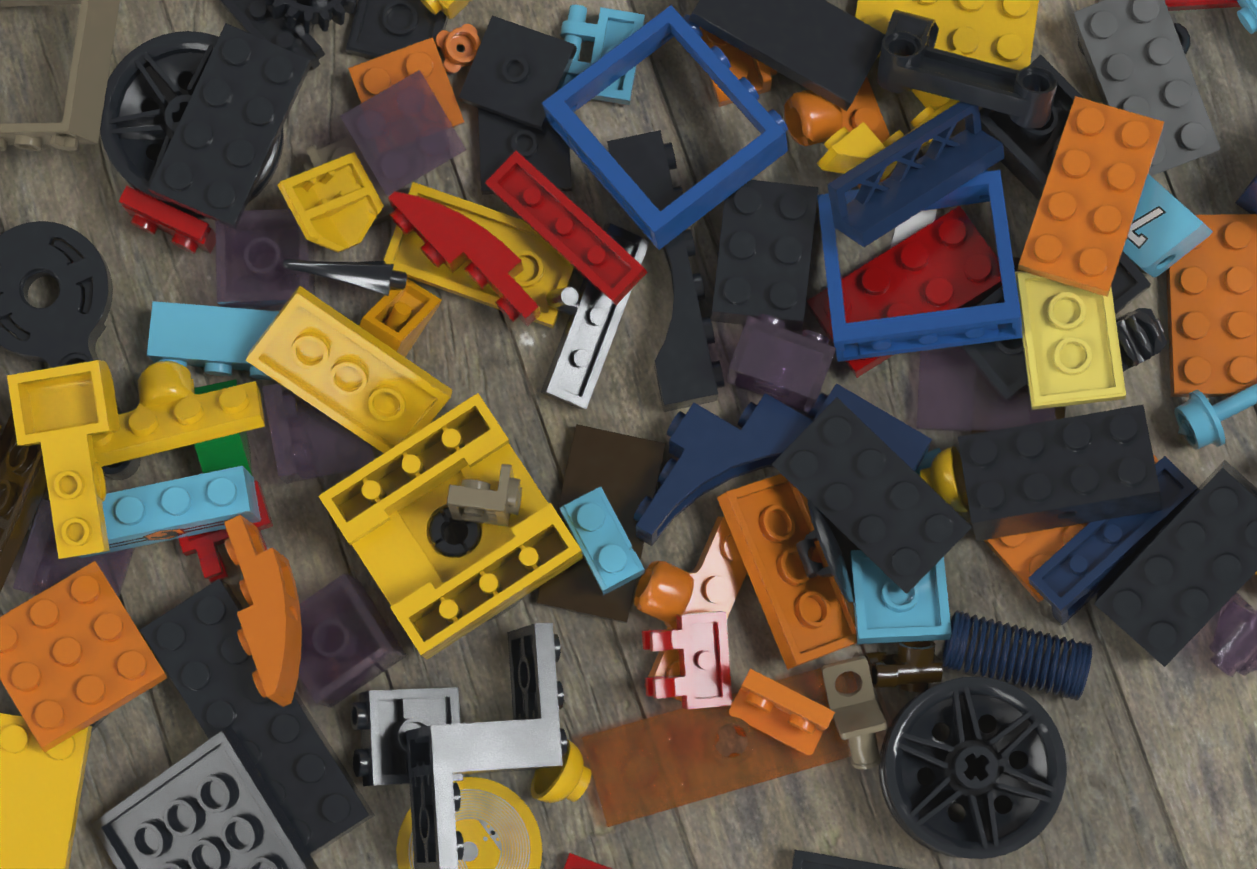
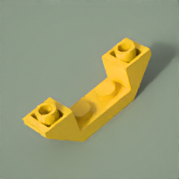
M958 48L951 52L963 56ZM912 89L911 91L926 107L910 122L914 127L913 130L960 101ZM864 122L851 132L844 126L823 144L828 151L817 162V165L823 171L845 174L905 135L901 130H898L885 142L881 143ZM933 139L923 143L920 150L932 142ZM897 161L886 167L880 180H884L892 174Z

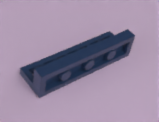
M961 101L827 184L834 227L862 247H866L1004 159L1003 143L982 131L979 106ZM964 118L966 129L956 136L949 138L957 122ZM933 139L926 154L914 160L922 144ZM897 161L891 176L883 182H879L886 167ZM858 184H862L855 199L846 204L845 192Z
M1166 456L1155 464L1162 510L1090 522L1028 577L1029 584L1051 605L1053 617L1061 625L1065 624L1104 589L1198 489Z

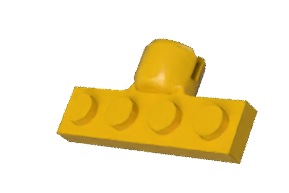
M159 361L149 365L141 373L138 379L139 404L136 409L118 415L119 431L92 435L95 459L103 467L265 427L261 393L256 381L204 394H195L194 382L191 379V373L188 368L173 361Z

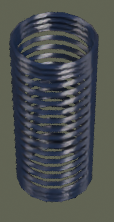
M959 610L954 612L951 620L952 635L950 640H946L943 651V668H952V670L956 669L957 671L961 669L969 633L974 622L973 635L965 660L964 672H969L977 635L982 624L981 637L973 662L972 674L974 676L978 672L985 637L990 626V634L981 664L980 676L983 677L986 674L994 636L998 628V637L989 666L988 678L994 677L1002 638L1006 631V640L996 674V679L1001 680L1006 666L1010 640L1015 631L1004 681L1007 683L1010 681L1014 669L1013 685L1018 683L1021 675V687L1026 686L1029 678L1028 687L1030 690L1034 688L1037 680L1038 692L1042 690L1045 683L1046 694L1051 691L1053 685L1054 696L1059 693L1061 688L1062 698H1070V700L1074 699L1075 701L1080 699L1091 665L1093 650L1091 643L1087 644L1086 641L1076 643L1074 638L1067 641L1066 637L1059 639L1058 635H1054L1051 638L1050 633H1046L1043 636L1042 631H1038L1035 634L1033 628L1027 632L1025 626L1019 629L1017 624L1011 627L1009 622L1002 625L1001 620L994 623V620L990 619L986 622L985 617H981L978 620L976 614L970 618L968 612H959ZM1023 633L1022 645L1015 664L1018 642ZM1031 635V643L1024 663L1026 646ZM1039 637V646L1033 661L1035 644ZM1047 639V648L1041 664L1043 646ZM1055 642V650L1050 662L1051 648ZM1064 642V649L1058 664L1059 651ZM1072 644V652L1066 666L1068 650Z

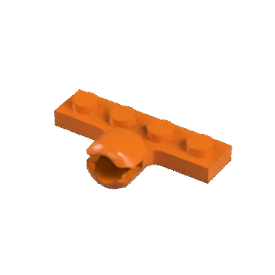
M867 77L847 111L809 89L793 93L784 104V119L788 132L796 143L805 147L827 141L844 126L851 132L862 122L870 128L881 143L890 137Z
M717 517L698 563L692 572L684 571L665 561L652 562L646 568L645 574L641 576L637 584L634 604L639 611L663 621L667 629H677L676 615L725 611L728 618L746 577L747 570L725 517ZM678 649L658 652L648 677L680 675ZM682 696L671 697L682 702Z

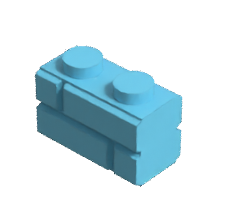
M602 487L596 488L560 508L561 514L575 541L581 548L583 556L603 595L645 574V569L636 552L633 551L632 544Z

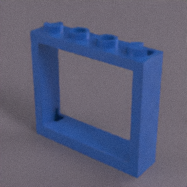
M672 5L542 102L548 123L658 250L788 151L786 138L788 127L782 117L774 109L768 112L757 101L760 99L759 94L749 80L745 77L738 80L729 70L731 64L722 50L716 45L710 48L701 38L703 34L700 27L689 21L690 16L688 14L682 17ZM675 37L761 135L662 211H659L574 112Z
M1000 170L983 171L924 210L990 202L1004 303L846 323L836 228L834 227L829 193L817 195L833 341L838 362L1023 338L1021 311ZM850 189L845 192L846 204L855 199L859 189Z

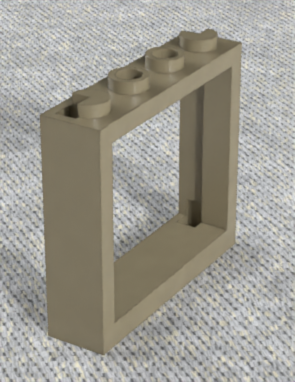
M0 0V7L81 4L62 123H0V151H6L7 145H14L17 148L29 151H41L42 145H50L61 150L76 151L78 150V144H98L120 0Z

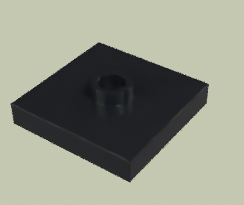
M492 15L458 98L463 103L544 131L548 121L542 102L562 88L577 48L575 44Z
M478 108L482 195L494 194L485 182L516 150L560 191H572L570 147L548 122L544 131Z

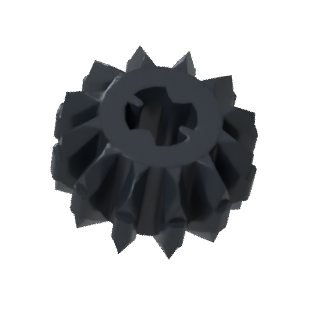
M1138 308L1116 318L1123 372L1151 359L1152 356L1160 353L1166 346L1168 341L1163 333L1165 330L1159 318L1156 319L1152 309Z

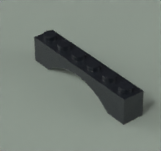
M661 130L607 141L608 152L659 211H662L683 195L681 185L675 187L672 185L669 170L677 169L672 142L663 143ZM686 229L662 247L671 273L674 296L672 318L668 332L654 365L664 412L691 407L693 402L698 405L715 402L718 399L717 389L725 387L720 361L711 362L708 344L715 343L710 316L702 318L698 301L705 299L700 272L692 274L688 258L696 255L691 229Z

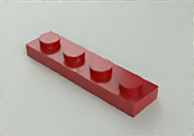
M517 150L485 182L495 195L613 304L617 305L648 273L635 258Z

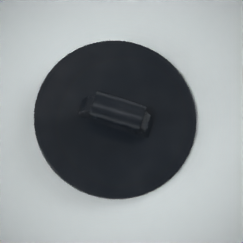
M809 499L808 508L815 530L807 534L804 540L796 544L807 578L834 576L842 594L851 603L854 601L852 586L839 544L824 514ZM818 540L829 565L823 568L822 563L812 561V553L816 549L814 542Z

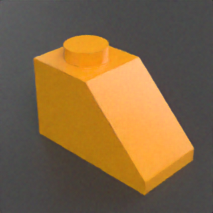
M407 278L404 290L391 288L389 296L384 295L363 316L359 326L406 357L439 307L442 299Z

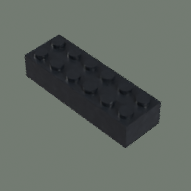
M218 579L149 623L140 631L208 739H211L220 731L232 727L312 857L375 815L297 692H294L292 703L282 707L268 697H262L257 690L252 676V672L257 670L252 655L249 656L244 651L237 631L242 628L237 612L243 610V607L229 585Z

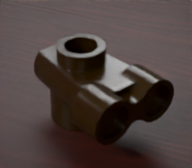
M933 641L898 642V654H886V652L864 654L869 664L874 688L896 687L900 685L901 689L905 691L923 692L928 690L929 683L941 682L942 662L935 655V643Z

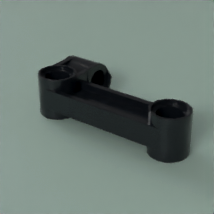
M897 9L894 10L887 32L882 40L877 72V82L883 89L895 93H904L916 89L1009 114L1013 122L1024 128H1041L1049 122L1058 81L1055 74L1043 67L1030 66L1019 71L936 49L934 47L939 28L935 19Z

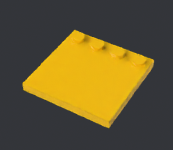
M0 713V869H69L92 726L86 727L44 753L22 716Z

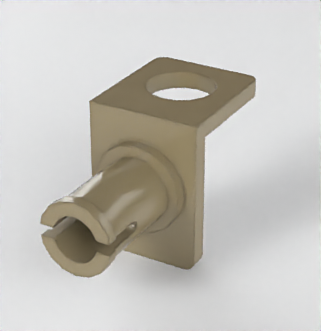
M859 656L823 665L821 672L829 709L835 712L832 719L841 739H848L853 767L863 770L876 767L881 763L882 759L878 750L875 732L886 730L887 724L875 699L866 657ZM847 671L857 673L861 677V683L856 691L850 694H843L835 689V681L840 674Z

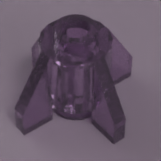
M1237 592L1221 608L1214 640L1209 645V648L1214 653L1211 661L1231 677L1236 672L1247 676L1248 673L1257 670V610L1252 608Z

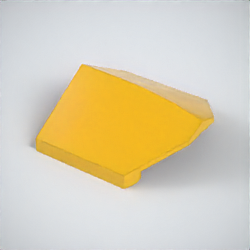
M355 152L282 180L277 184L306 240L337 253L360 244L384 206Z

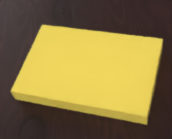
M1015 272L1022 319V340L1031 409L1036 410L1125 399L1126 390L1112 289L1110 288L1108 297L1027 272Z

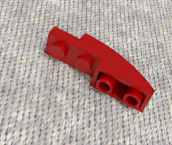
M394 191L388 197L394 209L389 216L406 235L414 231L423 240L424 244L420 249L434 266L439 268L442 264H445L453 273L467 261L469 265L464 268L466 273L481 289L489 285L500 297L495 301V304L511 322H515L519 318L528 327L541 315L540 308L536 302L514 280L524 270L522 260L488 230L457 211L419 196Z

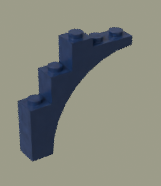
M837 383L829 396L823 392L818 396L808 414L809 417L814 420L838 397L916 472L928 453L932 441L931 438ZM767 393L763 395L757 405L750 402L745 408L737 424L742 428L741 430L694 402L686 414L679 411L666 435L671 437L669 439V453L679 459L676 461L671 458L667 462L658 478V482L662 486L653 499L646 496L636 510L633 520L638 522L636 524V537L653 546L673 519L700 496L730 479L763 468L774 467L772 463L807 428L812 420Z

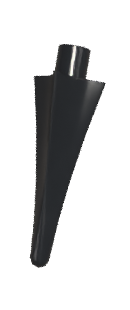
M289 258L283 261V267L286 269L331 278L389 296V288L404 290L407 282L406 272L393 270L394 264H386L385 261L323 262Z

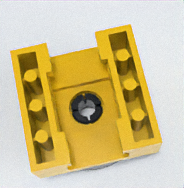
M479 393L473 395L318 496L347 542L354 547L391 605V610L418 652L426 660L484 622L508 612L527 594L583 558L581 548L552 504L547 502L509 444L508 437ZM501 465H512L514 478L520 479L522 497L519 514H510L508 527L452 518L447 505L450 485L461 486L462 480L470 479L487 482L490 484V490L498 491ZM462 522L468 526V536L464 540L465 544L463 546L461 543L452 545L444 540V531L450 523Z

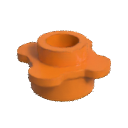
M464 24L462 27L456 28L451 32L442 30L435 38V44L441 48L445 59L443 66L447 72L452 74L458 73L462 67L472 65L481 43L477 29L471 24ZM457 45H462L464 52H458L456 49Z

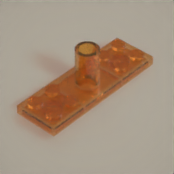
M821 668L776 681L829 708ZM852 671L844 672L837 677L835 681V689L843 694H850L858 689ZM738 692L732 693V703ZM731 705L698 709L681 708L582 737L607 827L851 757L848 739H841L832 719L828 728L823 732L813 754L807 756L752 728L744 720L731 717L728 713ZM727 727L734 728L736 734L744 738L743 752H734L728 757L720 754L715 747L719 741L718 731Z

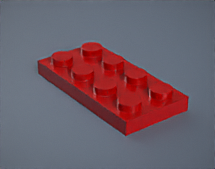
M960 206L841 279L846 323L971 307L1002 286L997 256ZM828 288L807 300V306L834 345ZM893 355L848 360L845 362L856 378Z

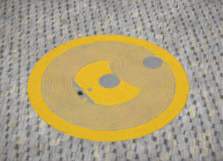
M463 777V781H454L453 783L458 784L461 795L460 809L458 812H455L456 831L461 832L464 842V855L462 860H458L459 869H540L542 861L541 834L537 821L526 803L508 787L489 779ZM411 808L401 824L397 838L396 854L398 869H415Z

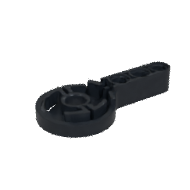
M36 221L24 223L0 235V322L14 335L7 332L0 325V346L30 361L48 363L51 368L99 360L95 352V346L98 338L106 328L104 323L111 308L113 287L109 268L98 249L78 231L55 222ZM53 239L65 240L70 246L74 247L77 251H79L84 258H82L77 252H75L72 248H70L65 242L61 240H55L54 245L52 246L51 243ZM64 254L69 256L73 260V263H71V261ZM45 276L57 279L60 286L57 300L46 308L33 307L28 299V290L31 284L36 279ZM85 289V303L82 311L84 314L80 312L83 303V290ZM18 326L21 327L23 330L27 331L28 333H30V335H28V334H26L25 332L21 331V330L18 328ZM116 400L117 410H118V415H119V414H122V411H121V409H120V407H119V404H118V402H117V400ZM141 458L124 461L116 468L103 466L102 469L108 477L115 480H124L137 472Z

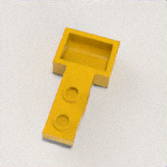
M96 360L7 375L17 445L30 446L41 444L58 558L63 559L110 551L102 504L106 498V482L102 466L95 459L92 435L119 431L120 429L114 384L107 363Z

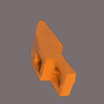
M240 514L224 522L229 535V539L225 540V547L233 563L241 568L244 579L239 581V585L245 600L250 605L237 612L242 626L237 631L244 651L247 655H252L257 670L252 672V676L257 690L262 697H268L284 707L292 703L301 661L302 625L296 583L289 560L273 547L265 550L258 528Z

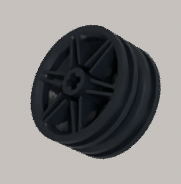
M173 32L155 37L136 47L114 69L107 81L100 135L110 161L130 187L200 220L210 219L149 191V186L219 38L218 36L203 32ZM184 73H190L193 77L187 89L184 90L178 84L179 78ZM146 101H155L159 105V109L142 112L141 108ZM284 125L249 202L257 197L267 186L278 167L284 145ZM153 145L162 146L157 160L147 157V150Z
M956 678L935 685L910 700L894 717L886 731L880 749L882 761L878 769L879 782L883 798L892 817L907 835L916 842L946 856L986 859L1006 855L1018 850L1035 839L1046 828L1058 810L1065 790L1067 777L1066 754L1062 738L1052 718L1028 693L1014 685L994 678ZM986 714L993 716L996 721V727L990 733L982 732L978 726V720ZM937 723H944L949 728V737L944 741H938L932 735L933 727ZM1012 752H1023L1027 757L1026 766L1022 769L1013 768L1009 763V756ZM968 755L971 760L980 757L984 762L980 767V772L983 774L980 780L977 776H972L968 779L964 774V771L968 768L965 761ZM923 767L931 769L934 774V780L928 786L920 784L917 780V773ZM1000 795L1007 796L1012 803L1011 810L1006 814L998 813L994 808V800ZM952 804H960L964 808L965 817L962 821L954 822L948 817V808Z

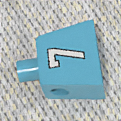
M1148 174L1123 252L1135 265L1137 264L1146 273L1155 278L1208 238L1213 231Z

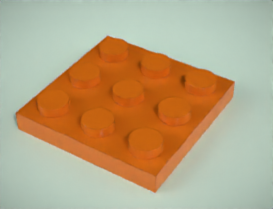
M96 561L0 617V680L44 753L167 679L164 670Z

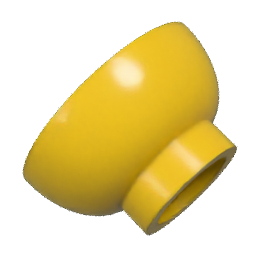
M952 446L938 453L933 459L931 467L921 469L920 477L957 512L969 511L961 455L957 448Z
M567 739V752L565 756H562V766L536 769L531 783V795L534 799L546 803H555L566 798L575 802L586 791L591 780V769L584 766L580 750L570 740Z

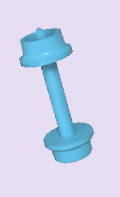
M1257 383L1214 405H1211L1209 400L1199 390L1189 393V400L1175 408V417L1179 425L1178 433L1184 435L1188 443L1196 450L1209 444H1214L1216 447L1225 444L1226 438L1221 421L1257 404Z

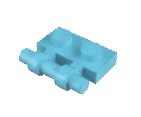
M570 5L568 20L562 22L560 36L564 38V41L575 44L577 51L562 87L643 27L645 14L601 7L598 24L585 22L587 15L586 7ZM584 41L594 42L591 63L578 61L581 43ZM637 65L592 99L630 105Z

